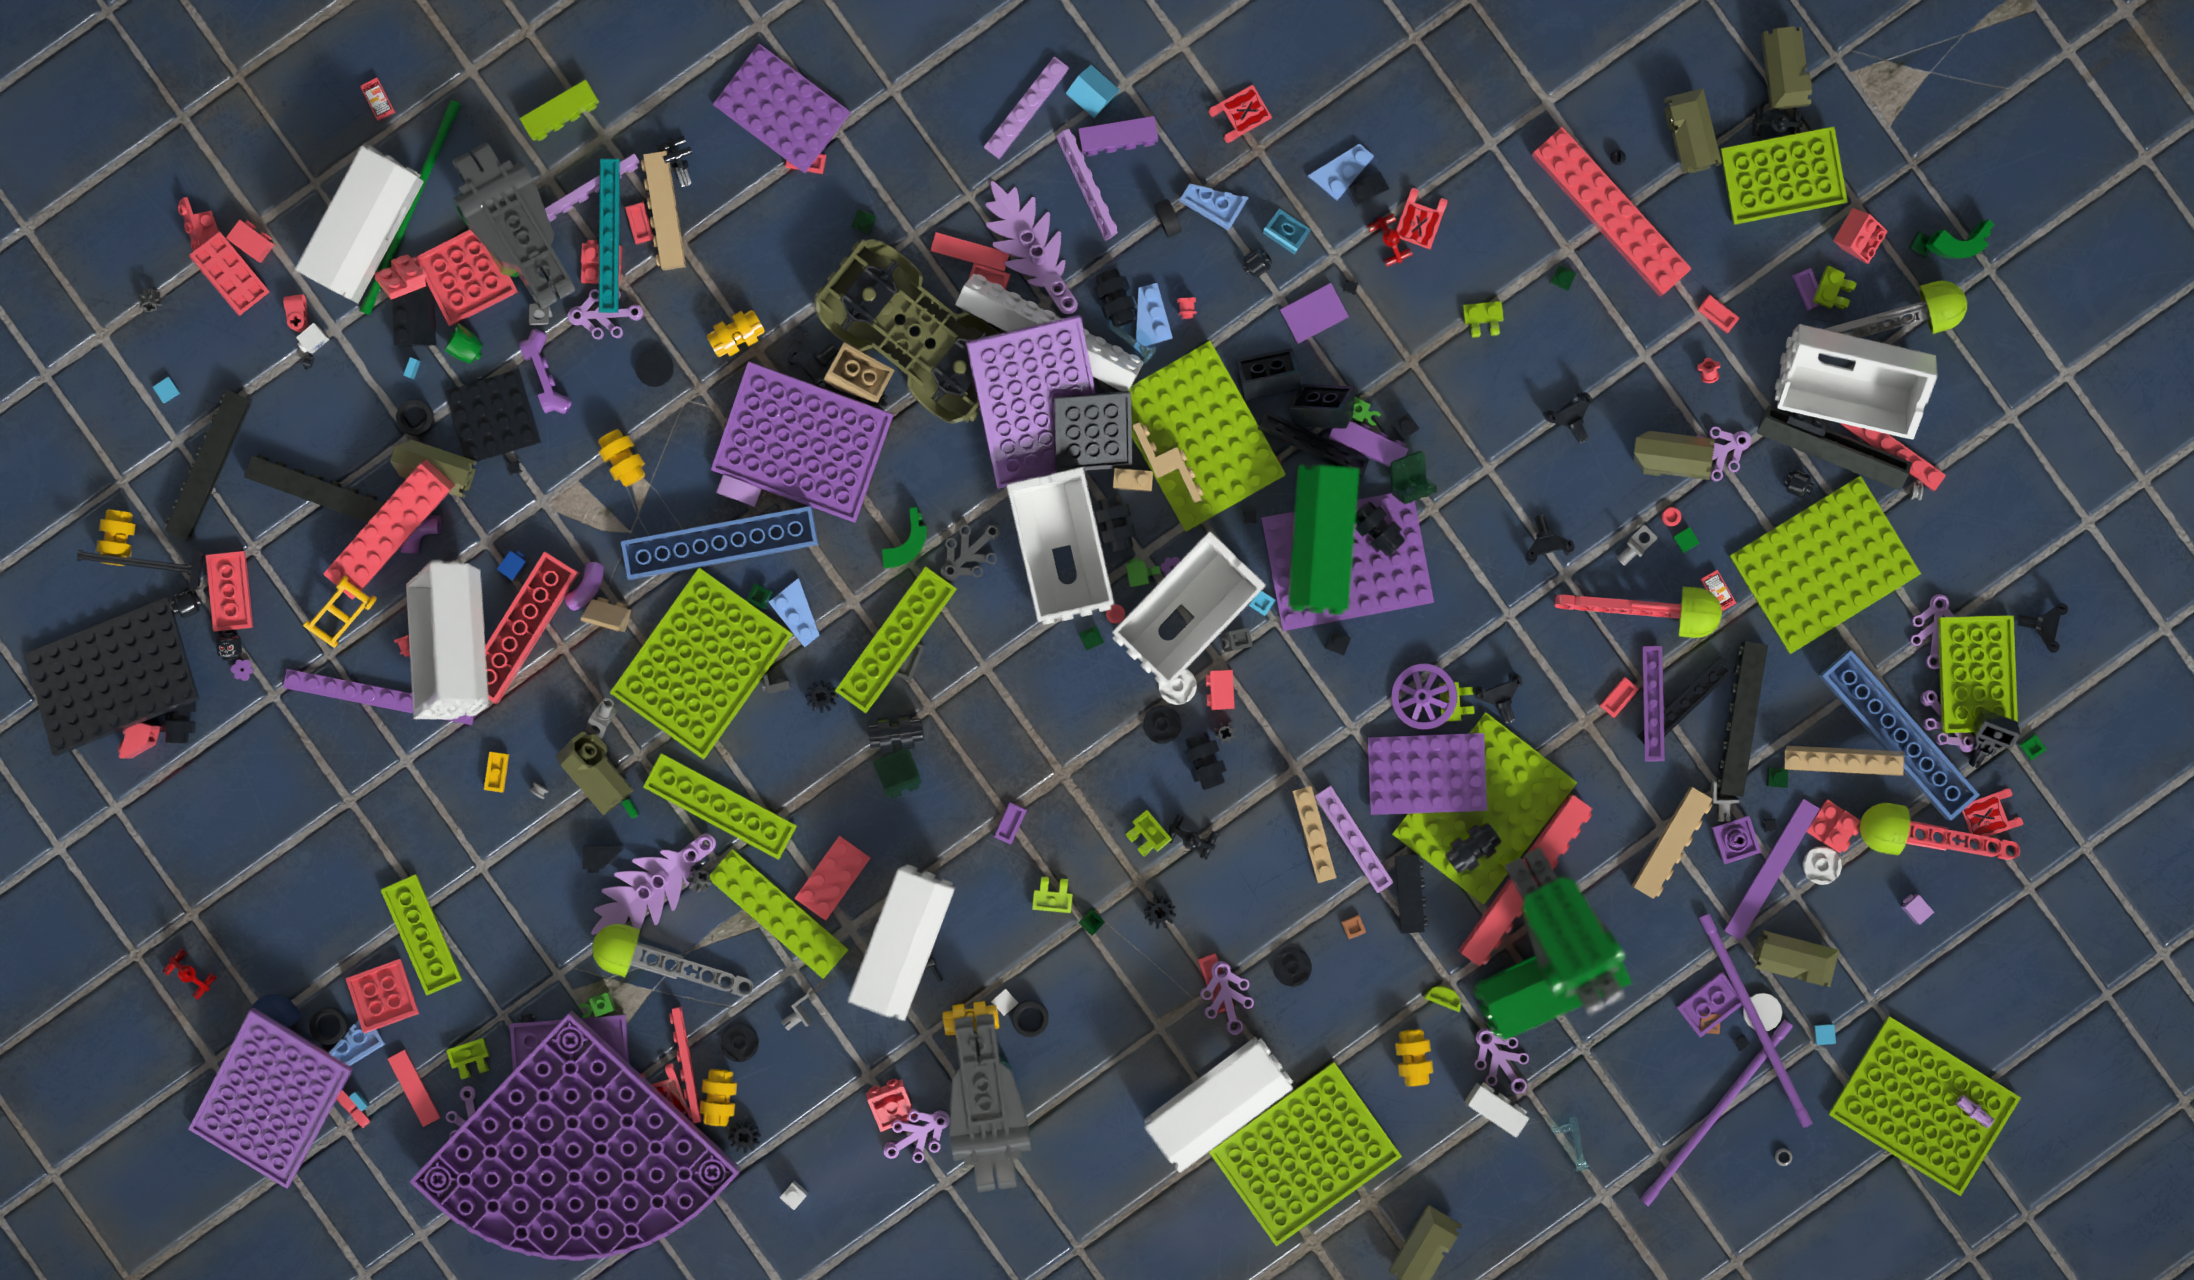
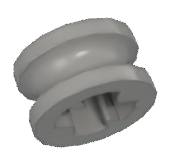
M1915 482L1912 483L1910 499H1922L1923 483L1919 485Z
M534 782V787L530 788L529 791L544 799V794L549 791Z

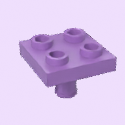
M1750 816L1712 827L1723 864L1761 853Z

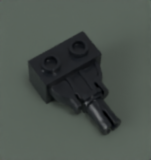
M1982 709L1974 722L1975 741L1973 748L1976 751L1968 763L1972 767L1980 768L1986 756H1993L1996 751L2004 747L2012 749L2020 736L2018 722Z

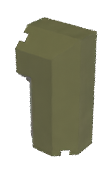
M1793 26L1773 29L1772 34L1764 31L1761 34L1770 110L1809 106L1811 99H1808V95H1812L1810 73L1805 72L1808 68L1806 65L1802 27L1797 29Z
M1704 89L1666 97L1664 104L1668 103V108H1664L1669 130H1674L1672 136L1682 174L1711 168L1710 165L1712 164L1715 166L1720 165L1722 162Z
M1648 431L1636 437L1634 463L1638 465L1643 474L1660 476L1661 474L1709 480L1715 439Z
M414 440L395 446L390 461L400 477L407 479L427 459L455 484V487L449 493L465 498L466 494H463V492L470 489L476 470L472 468V464L476 465V461Z
M581 732L571 739L556 755V758L562 768L602 815H606L622 800L627 798L634 789L605 756L607 746L595 734L586 735L587 732Z
M1761 930L1760 934H1763V937H1758L1753 959L1757 960V962L1752 965L1753 968L1801 979L1802 981L1821 986H1831L1839 954L1838 949Z
M1427 1204L1388 1271L1392 1275L1394 1273L1397 1274V1278L1400 1280H1430L1445 1257L1443 1252L1448 1253L1459 1235L1456 1232L1457 1227L1461 1229L1462 1224Z

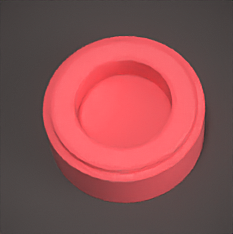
M1675 507L1666 508L1661 514L1662 522L1667 526L1677 525L1681 520L1680 511Z
M1114 604L1111 606V610L1106 611V617L1111 623L1118 624L1124 620L1125 610L1122 606Z

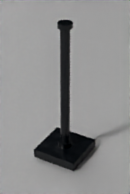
M78 550L77 561L80 562L88 560L188 573L190 575L189 589H200L204 558L203 551L194 550L192 564L189 563V565L86 553L83 550Z

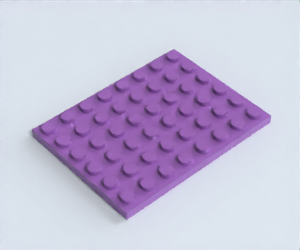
M1080 315L966 342L998 489L1007 487L1008 484L1056 474L1053 396L1096 393Z
M749 361L711 470L856 523L894 414Z
M1413 489L1357 500L1356 512L1368 501L1372 502L1376 508L1381 505L1388 513L1385 517L1388 523L1391 524L1395 521L1402 528L1400 534L1405 538V542L1390 556H1386L1381 550L1376 552L1369 545L1373 539L1368 534L1362 537L1354 530L1349 610L1344 611L1340 615L1329 614V610H1324L1321 614L1309 613V609H1304L1303 612L1291 611V607H1287L1294 512L1261 518L1282 631L1434 603Z
M252 1008L188 1130L288 1189L353 1068Z

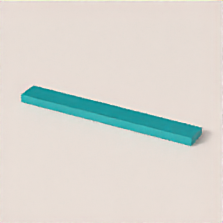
M600 158L599 313H619L620 159Z

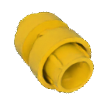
M741 310L732 315L734 320L732 323L725 325L721 321L713 326L714 331L707 334L706 337L718 357L726 353L729 356L736 354L740 351L737 347L738 345L746 341L747 345L750 346L758 341L757 336L764 333L765 330L753 310L745 314Z
M616 429L598 440L602 448L599 454L604 463L609 461L612 463L613 467L609 472L615 481L620 480L623 486L628 487L645 477V473L641 468L645 463L640 454H632L630 449L635 445L629 435L623 436L621 431Z
M109 509L106 511L105 519H100L99 531L104 532L103 541L97 540L96 552H100L102 555L131 557L133 545L127 544L128 535L134 536L136 524H132L133 515L130 512ZM104 563L110 565L124 566L120 564Z
M985 1001L974 1002V1008L965 1009L964 1004L952 1005L953 1010L943 1012L944 1030L947 1036L956 1035L954 1018L972 1016L975 1032L977 1031L976 1015L993 1013L995 1029L999 1028L997 1005L986 1006Z
M1422 1029L1400 1031V1042L1395 1043L1396 1055H1402L1403 1063L1398 1064L1399 1076L1404 1077L1406 1086L1429 1084V1074L1433 1073L1432 1060H1426L1425 1053L1431 1051L1430 1039H1424Z
M710 1069L708 1079H703L702 1092L707 1093V1099L700 1101L699 1113L704 1114V1124L727 1126L729 1116H734L735 1103L730 1102V1095H736L737 1082L733 1081V1071Z

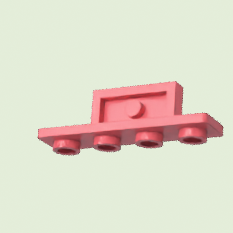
M184 197L178 202V211L180 215H183L185 231L189 233L191 248L195 251L219 231L211 210L193 214L188 198Z

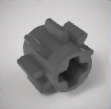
M143 289L142 294H138L137 302L140 303L139 308H142L144 311H157L158 306H162L160 292H157L155 289Z
M1220 722L1221 728H1214L1218 732L1214 739L1220 738L1221 745L1224 741H1227L1230 745V739L1237 738L1233 735L1237 728L1231 729V722L1227 726ZM1228 728V732L1231 735L1223 739L1220 731Z
M702 869L698 871L693 870L686 880L689 882V889L696 893L701 890L705 893L712 883L709 880L710 874Z

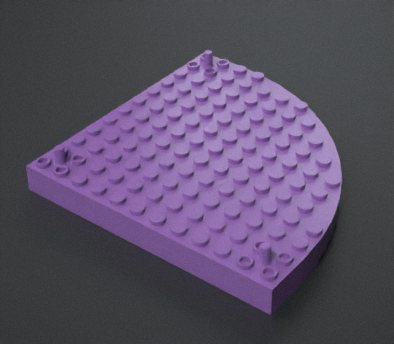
M571 1010L410 1180V1183L454 1222L459 1223L471 1233H475L488 1242H493L507 1250L524 1253L527 1256L533 1255L551 1260L570 1259L579 1261L592 1258L601 1259L616 1254L628 1253L668 1236L695 1218L739 1174L741 1168Z

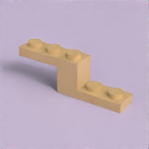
M1139 422L1132 425L1156 477L1160 478L1179 469L1194 503L1203 500L1201 497L1204 495L1202 488L1199 484L1196 485L1193 480L1196 477L1191 467L1188 468L1185 463L1188 459L1184 450H1179L1176 447L1156 456L1158 449L1155 443H1150L1148 439L1150 432L1146 424L1142 425Z
M1312 786L1294 790L1292 792L1317 883L1335 879L1336 874Z

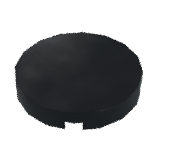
M650 349L639 356L636 361L635 370L637 377L642 383L649 387L664 386L672 378L674 364L666 352L660 349Z
M1157 706L1146 714L1143 721V729L1151 741L1158 744H1167L1179 735L1181 719L1174 709L1167 706Z
M1290 948L1283 950L1277 955L1273 970L1280 983L1296 987L1304 984L1309 979L1312 964L1305 952Z
M737 1023L730 1026L721 1037L723 1054L734 1062H744L751 1059L759 1048V1038L756 1031L746 1024Z

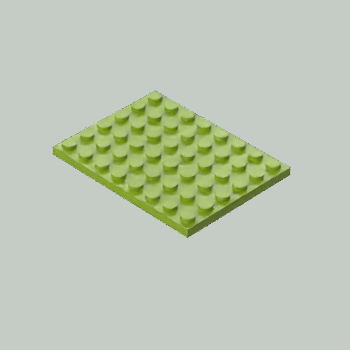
M1211 341L1137 382L1129 389L1131 392L1132 425L1139 422L1142 425L1146 424L1150 432L1148 439L1150 443L1154 442L1158 449L1156 456L1176 447L1179 450L1183 449L1188 459L1185 463L1188 468L1191 467L1196 476L1193 480L1196 485L1199 484L1204 493L1201 496L1203 500L1194 503L1179 469L1157 478L1132 426V438L1149 468L1153 471L1154 477L1186 532L1286 475L1263 432L1258 430L1259 425Z
M1858 476L1729 556L1789 654H1792L1921 574L1861 476Z
M698 568L610 691V694L704 760L793 634L707 572Z
M1486 712L1469 734L1484 733L1487 811L1407 814L1392 833L1393 836L1483 905L1508 874L1505 865L1522 856L1577 784L1574 779ZM1485 823H1489L1502 840L1495 847L1497 853L1489 859L1484 855L1477 859L1480 865L1471 872L1465 869L1463 872L1457 873L1445 857V853L1452 849L1450 843L1458 837L1462 841L1469 837L1467 831L1477 824L1480 828Z
M1888 1016L1828 1115L1961 1196L2021 1097ZM1962 1095H1965L1970 1101L1976 1105L1979 1104L1984 1112L1993 1117L1994 1122L1990 1127L1985 1128L1979 1121L1970 1118L1966 1111L1957 1106V1100Z
M1335 1062L1209 1151L1276 1247L1402 1157Z

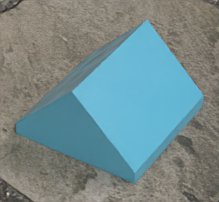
M1090 65L1078 75L1066 94L1095 119L1120 90L1095 67Z
M1279 208L1265 227L1263 234L1295 255L1311 229Z

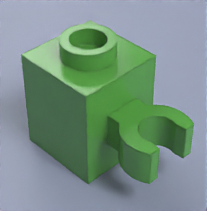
M1355 397L1352 417L1354 421L1361 424L1366 419L1369 425L1375 426L1376 423L1371 420V416L1376 415L1380 417L1381 414L1377 411H1368L1371 405Z
M1140 558L1131 559L1129 564H1126L1130 588L1149 584L1148 576L1161 574L1160 566L1146 568L1145 561H1141Z
M610 991L590 998V1004L582 1003L578 1006L579 1008L586 1007L588 1009V1013L582 1015V1018L589 1017L592 1012H594L595 1017H598L616 1009Z

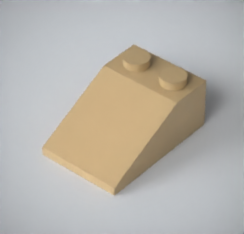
M843 343L824 380L826 384L839 391L878 402L895 370Z
M601 597L590 601L581 617V621L617 631H626L631 610L627 609L626 604L616 602V605L608 604L609 600Z

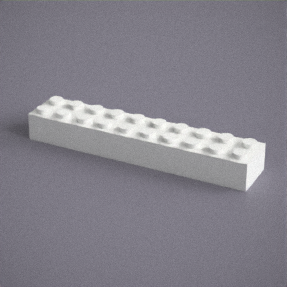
M973 274L955 304L1006 332L1061 320L1052 311L1039 308L1036 303L1022 299L1019 294L1009 292L1000 284H993L979 274ZM1083 328L1092 376L1120 391H1129L1144 362L1138 356L1124 352L1121 347L1113 346L1102 337H1095Z

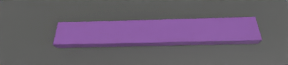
M1805 799L1801 800L1723 931L1740 941L1742 940L1820 808Z

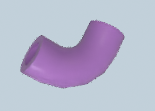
M429 515L400 547V552L420 553V542L423 536L441 533V516Z
M589 562L585 565L584 576L580 585L565 596V602L571 610L575 611L582 608L597 594L603 579L604 567L602 564Z

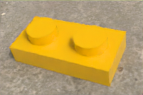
M489 752L484 790L504 793L509 754Z

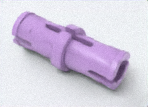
M1962 1095L1957 1100L1956 1105L1966 1111L1970 1118L1979 1121L1985 1128L1990 1127L1994 1122L1993 1117L1984 1112L1979 1104L1976 1105L1965 1095Z

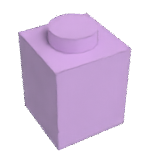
M1918 894L1908 895L1903 900L1904 904L1901 906L1915 924L1918 925L1934 913Z

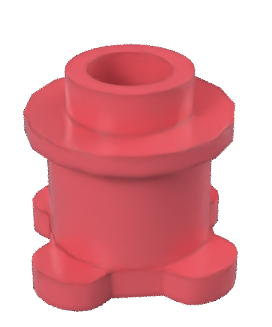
M1195 297L1177 299V303H1179L1178 315H1182V319L1193 318V315L1197 314L1194 302H1196Z
M1705 358L1704 362L1697 365L1698 371H1702L1700 379L1705 383L1717 381L1720 376L1717 371L1721 366L1720 362H1715L1711 358Z
M409 635L395 639L394 642L398 643L401 650L400 655L404 654L405 657H409Z

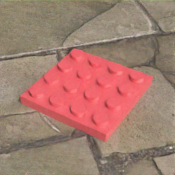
M471 230L415 257L419 268L423 267L427 274L425 280L450 327L518 293L511 276L500 272L487 248Z

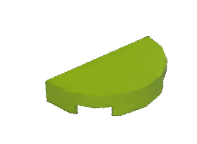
M1433 987L1424 996L1427 1000L1460 1013V999L1457 993L1449 987Z

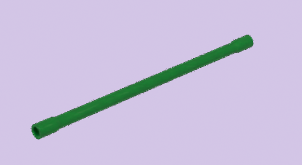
M450 100L443 121L420 171V179L424 183L388 247L377 272L389 268L391 265V260H393L448 131L460 109L461 104L456 101ZM375 277L359 311L370 315L381 288Z

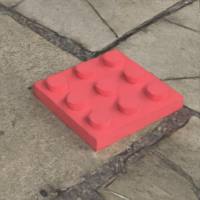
M402 959L346 978L363 1033H368L420 1014Z

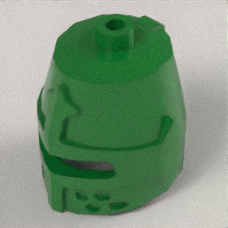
M458 323L444 351L456 359L471 364L474 359L479 360L482 356L480 351L483 344L473 332L468 331L466 327Z

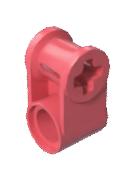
M299 294L284 297L283 303L288 326L296 332H303L309 325L305 295ZM298 319L301 320L298 326H296L295 323L298 322Z

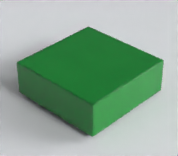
M1690 527L1673 536L1682 553L1699 544Z
M2033 734L2019 744L2029 761H2032L2047 750L2036 734Z
M631 799L621 802L631 819L640 814Z

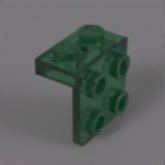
M1418 451L1391 462L1392 495L1403 504L1412 503L1415 500L1428 497L1437 492V485L1426 478L1424 452Z
M909 749L899 750L874 761V766L886 797L890 796L891 799L902 795L901 791L908 789L911 792L920 788L919 784L923 783Z

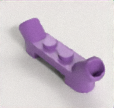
M533 329L528 339L519 342V346L525 360L533 359L542 383L544 393L538 394L540 403L545 413L555 410L565 414L571 406V399L555 392L553 388L556 385L554 378L548 374L546 369L549 368L547 359L542 357L540 353L547 335L537 329Z

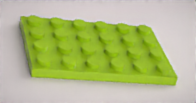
M1835 127L1720 149L1733 225L1848 203Z
M2014 616L1939 617L1938 642L1942 733L1975 732L1974 722L1982 709L2018 722Z

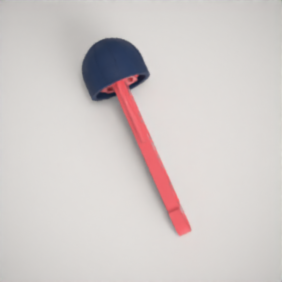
M270 994L259 998L250 1008V1010L252 1008L256 1009L287 1029L303 1015L291 1000L277 994ZM341 1090L337 1098L338 1102L364 1128L370 1123L369 1119L360 1111L348 1095Z

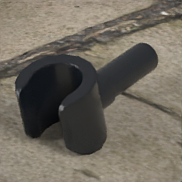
M929 957L925 969L932 968L934 975L940 982L943 979L936 968L935 960L933 957Z

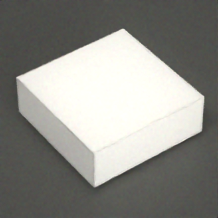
M1007 989L1003 990L991 1001L994 1005H997V1009L1003 1016L1018 1004L1017 1000Z

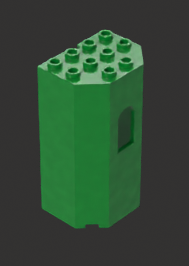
M1299 465L1297 468L1287 607H1291V611L1303 612L1304 609H1309V613L1321 614L1324 610H1329V614L1340 615L1344 611L1349 610L1359 469L1311 466L1308 469V466Z
M1536 955L1474 983L1475 988L1473 992L1477 1000L1482 1003L1479 1005L1483 1016L1487 1017L1490 1021L1487 1022L1488 1028L1495 1037H1500L1503 1041L1583 1006L1576 993L1569 997H1566L1564 991L1557 995L1553 994L1540 970ZM1620 961L1619 970L1612 974L1620 988L1632 984V981L1623 961Z

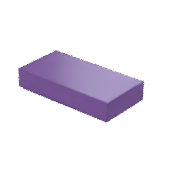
M1811 268L1793 275L1792 278L1806 310L1809 311L1821 306L1812 302L1818 284Z
M1009 802L994 837L1011 845L1027 809Z

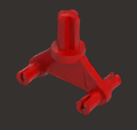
M1393 213L1384 218L1379 217L1376 222L1367 225L1370 233L1379 228L1382 229L1384 233L1382 237L1383 243L1390 247L1394 256L1383 260L1386 263V267L1396 262L1398 264L1402 263V259L1413 255L1410 252V248L1399 253L1397 244L1400 241V235L1396 230L1389 229L1387 224L1396 221Z
M181 948L174 957L171 956L170 962L162 971L169 976L176 967L179 970L178 978L181 981L187 983L193 981L200 987L192 994L193 997L199 1000L205 991L208 992L211 989L209 986L217 977L210 973L204 982L196 977V971L192 966H183L180 963L187 954Z

